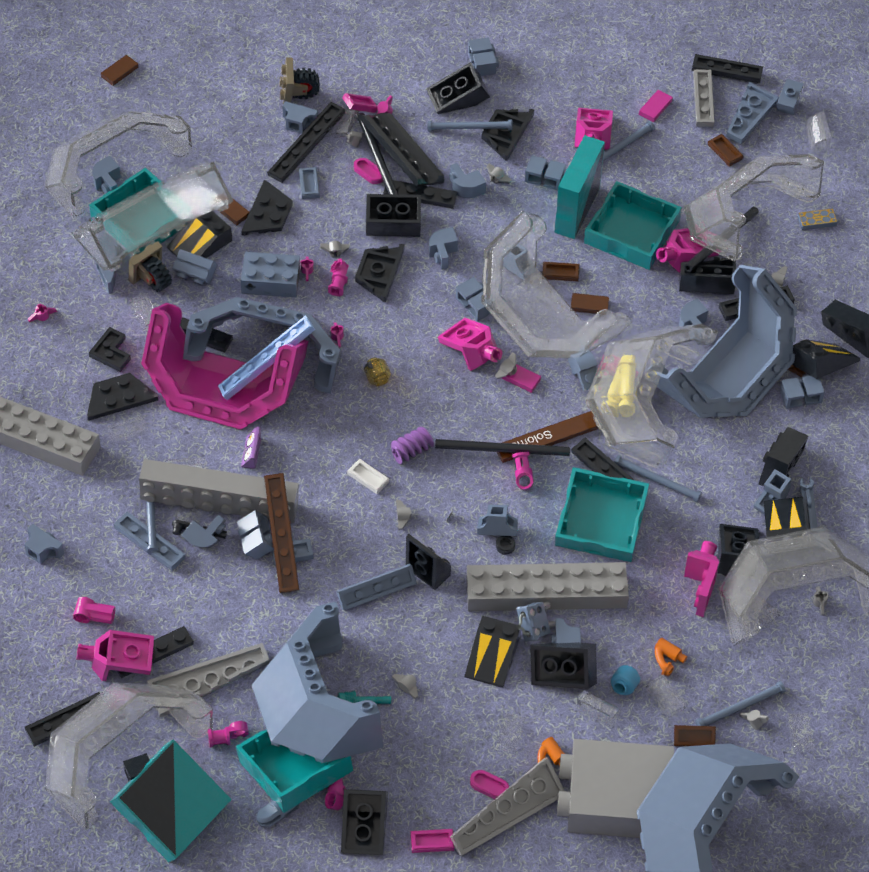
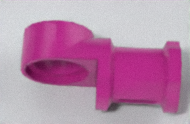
M341 258L336 260L331 266L330 270L333 273L332 283L328 286V293L339 297L344 293L343 287L348 281L346 273L349 267Z
M519 452L512 455L516 464V484L522 490H529L534 484L532 468H530L528 460L529 452ZM523 476L530 478V484L526 487L521 486L519 483L520 478Z
M236 721L221 730L212 731L208 729L210 748L219 744L231 745L230 739H235L237 736L246 737L249 734L247 722Z
M342 778L329 785L328 793L325 796V806L328 809L338 811L343 806L344 789L346 788L343 785Z

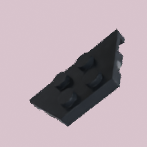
M496 109L489 122L512 120L513 130L484 129L481 138L504 160L508 161L534 116V109H529V112H518V109Z
M264 180L242 228V235L245 236L251 232L262 234L269 231H282L293 206V200L267 180Z
M399 244V247L389 249L388 246L377 249H365L355 275V282L383 302H386L405 249V244Z
M131 373L96 382L92 388L87 419L90 421L158 401V395Z

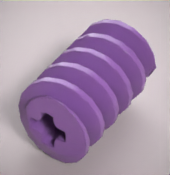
M418 427L417 430L411 431L410 434L407 433L404 437H399L398 440L392 441L391 450L396 461L402 464V457L405 461H408V454L414 458L416 456L415 450L418 454H421V447L427 451V444L434 447V441L424 427Z

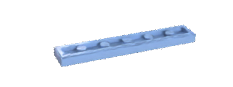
M305 315L219 384L218 387L226 400L230 399L275 363L277 350L285 344L296 346L315 329L310 319Z

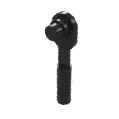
M173 520L172 533L180 535L182 529L186 530L190 523ZM223 530L219 535L216 533L214 536L226 539L227 531Z

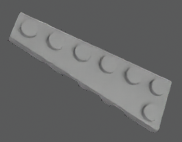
M263 643L147 680V685L161 718L269 664V657Z
M548 758L542 759L450 836L459 855H464L558 800L559 791H564Z

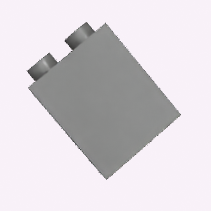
M574 739L572 755L561 754L559 779L570 780V792L559 791L557 816L568 817L567 832L641 838L640 833L642 829L640 819L637 817V810L673 757L674 746Z

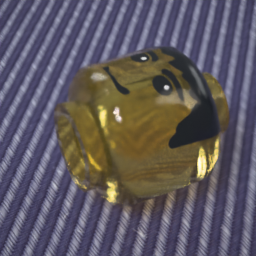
M373 357L364 366V373L370 384L382 386L389 381L391 372L384 359Z

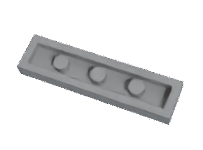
M694 70L696 127H714L711 70Z

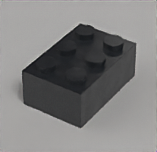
M367 194L366 236L420 237L421 195Z

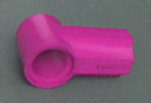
M80 597L75 607L73 619L81 623L96 621L112 624L116 608L111 605L95 603L94 600L88 597Z

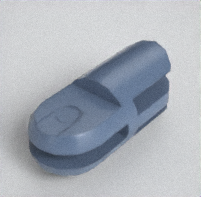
M272 800L258 811L256 819L260 826L265 828L271 827L298 809L299 805L283 813L278 804Z

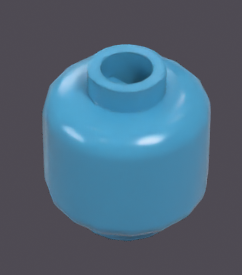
M628 665L620 666L611 677V686L620 695L632 694L640 683L638 671Z

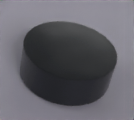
M511 536L498 537L496 540V550L503 555L511 554L515 550L514 538Z

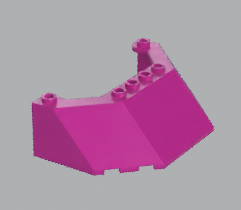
M164 303L152 309L141 364L152 378L157 391L162 394L169 410L233 428L243 429L286 403L305 360L309 341L303 339L296 346L290 344L281 346L277 350L275 363L230 399L226 400L218 385L247 362L206 351L200 361L183 359L186 334L180 326L182 320L181 309L177 305Z

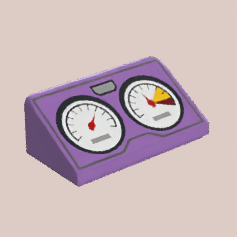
M256 427L246 437L241 463L242 468H256L261 442L260 427Z

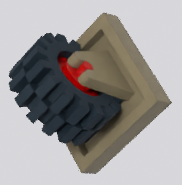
M286 57L285 65L282 64L281 75L283 76H280L279 87L283 88L280 90V100H283L284 104L285 101L291 103L292 96L295 98L299 96V99L303 97L308 99V96L313 98L320 90L318 73L316 74L315 70L311 72L310 68L308 70H305V68L293 70V58Z
M158 241L153 245H148L140 254H135L129 260L128 280L134 285L143 279L153 290L161 292L172 284V276L169 274L165 264L162 263L163 246Z

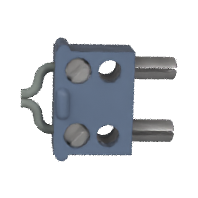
M548 601L517 607L516 610L519 618L517 626L518 630H522L525 642L537 641L538 638L551 633L550 629L555 627V622H548L545 610L551 606Z

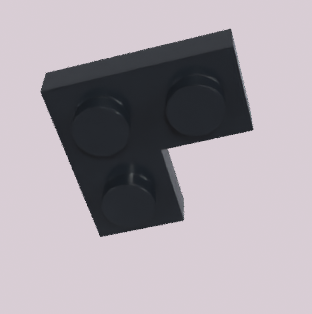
M109 327L89 351V357L121 372L131 360L130 354L118 349L126 339L125 334Z

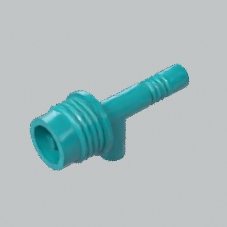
M355 690L339 692L337 694L338 698L352 703L370 700L376 704H391L392 701L391 696H356Z

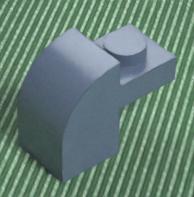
M108 156L97 162L92 171L95 189L99 190L102 188L105 194L118 188L115 181L121 178L120 166L111 156Z
M457 163L450 166L449 178L452 182V191H457V196L475 198L486 193V181L478 170L465 175Z
M453 227L440 229L434 232L429 239V257L434 256L435 262L440 264L441 270L447 269L449 266L448 253L458 251V239Z
M698 298L683 306L680 314L679 329L682 334L688 331L693 339L695 338L701 343L706 338L707 329L702 323L707 321L708 310Z
M589 350L567 357L573 375H578L583 391L602 385L596 368L598 365L597 361Z
M775 469L764 483V491L755 502L754 509L765 515L764 501L785 499L791 488V478Z
M217 515L207 529L193 520L181 536L194 546L200 548L212 547L220 541L214 535L216 533L219 535L226 527L224 524L226 520Z

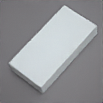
M361 459L347 471L349 476L376 494L389 483V478Z

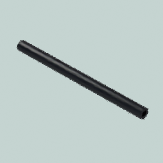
M359 113L357 115L358 122L389 194H398L375 137L359 119L360 115L365 114Z
M755 206L751 207L684 265L685 271L691 272L759 213L758 208Z
M446 439L435 440V449L503 453L529 452V454L570 456V447Z

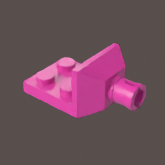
M578 108L574 147H579L584 135L604 141V150L610 149L613 111Z
M700 227L673 230L664 247L657 250L656 257L658 260L660 259V262L668 261L680 273L681 263L691 260L713 240ZM718 248L708 257L719 256L722 250Z
M463 318L437 337L439 343L463 353L470 371L483 365L488 360L498 362L497 359L501 360L502 350L497 347L490 327L468 318Z
M704 541L700 551L695 550L688 553L684 577L701 581L694 607L697 608L696 615L704 617L716 582L719 560L714 555L717 545L711 541Z
M109 630L96 640L95 646L78 644L76 660L92 662L91 668L102 681H106L109 670L150 675L154 636Z

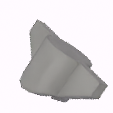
M351 131L347 137V143H351L352 146L357 148L364 135L363 132Z
M490 163L487 165L491 182H511L512 179L505 175L503 169L500 167L495 168Z
M331 241L329 244L320 243V248L329 252L330 256L335 258V251L336 256L339 257L341 253L349 249V244Z
M786 266L771 275L780 287L784 283L788 268Z
M514 352L511 353L508 359L502 362L500 370L495 377L499 379L508 375H514L517 372L516 354Z
M396 500L398 530H402L411 518V510L401 500Z
M816 587L813 603L816 607L820 608L821 615H824V606L827 604L828 593Z
M394 674L392 676L404 692L409 693L414 699L418 697L416 678L413 675Z
M753 710L750 713H740V716L748 720L755 730H758L769 720L768 716L761 715L758 710Z

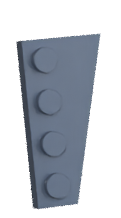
M749 82L737 112L727 130L726 137L742 144L777 104L779 97Z

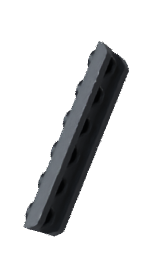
M391 113L359 116L364 126L368 128L393 160L401 167L403 172L407 174L413 184L425 186L444 183V175Z

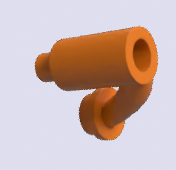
M662 637L656 643L654 648L655 658L662 669L661 675L669 677L674 670V666L671 662L666 663L663 655L674 662L679 660L682 663H685L687 656L682 653V649Z
M549 737L542 742L538 751L537 761L539 763L548 754L553 763L560 766L561 754L565 753L555 739Z

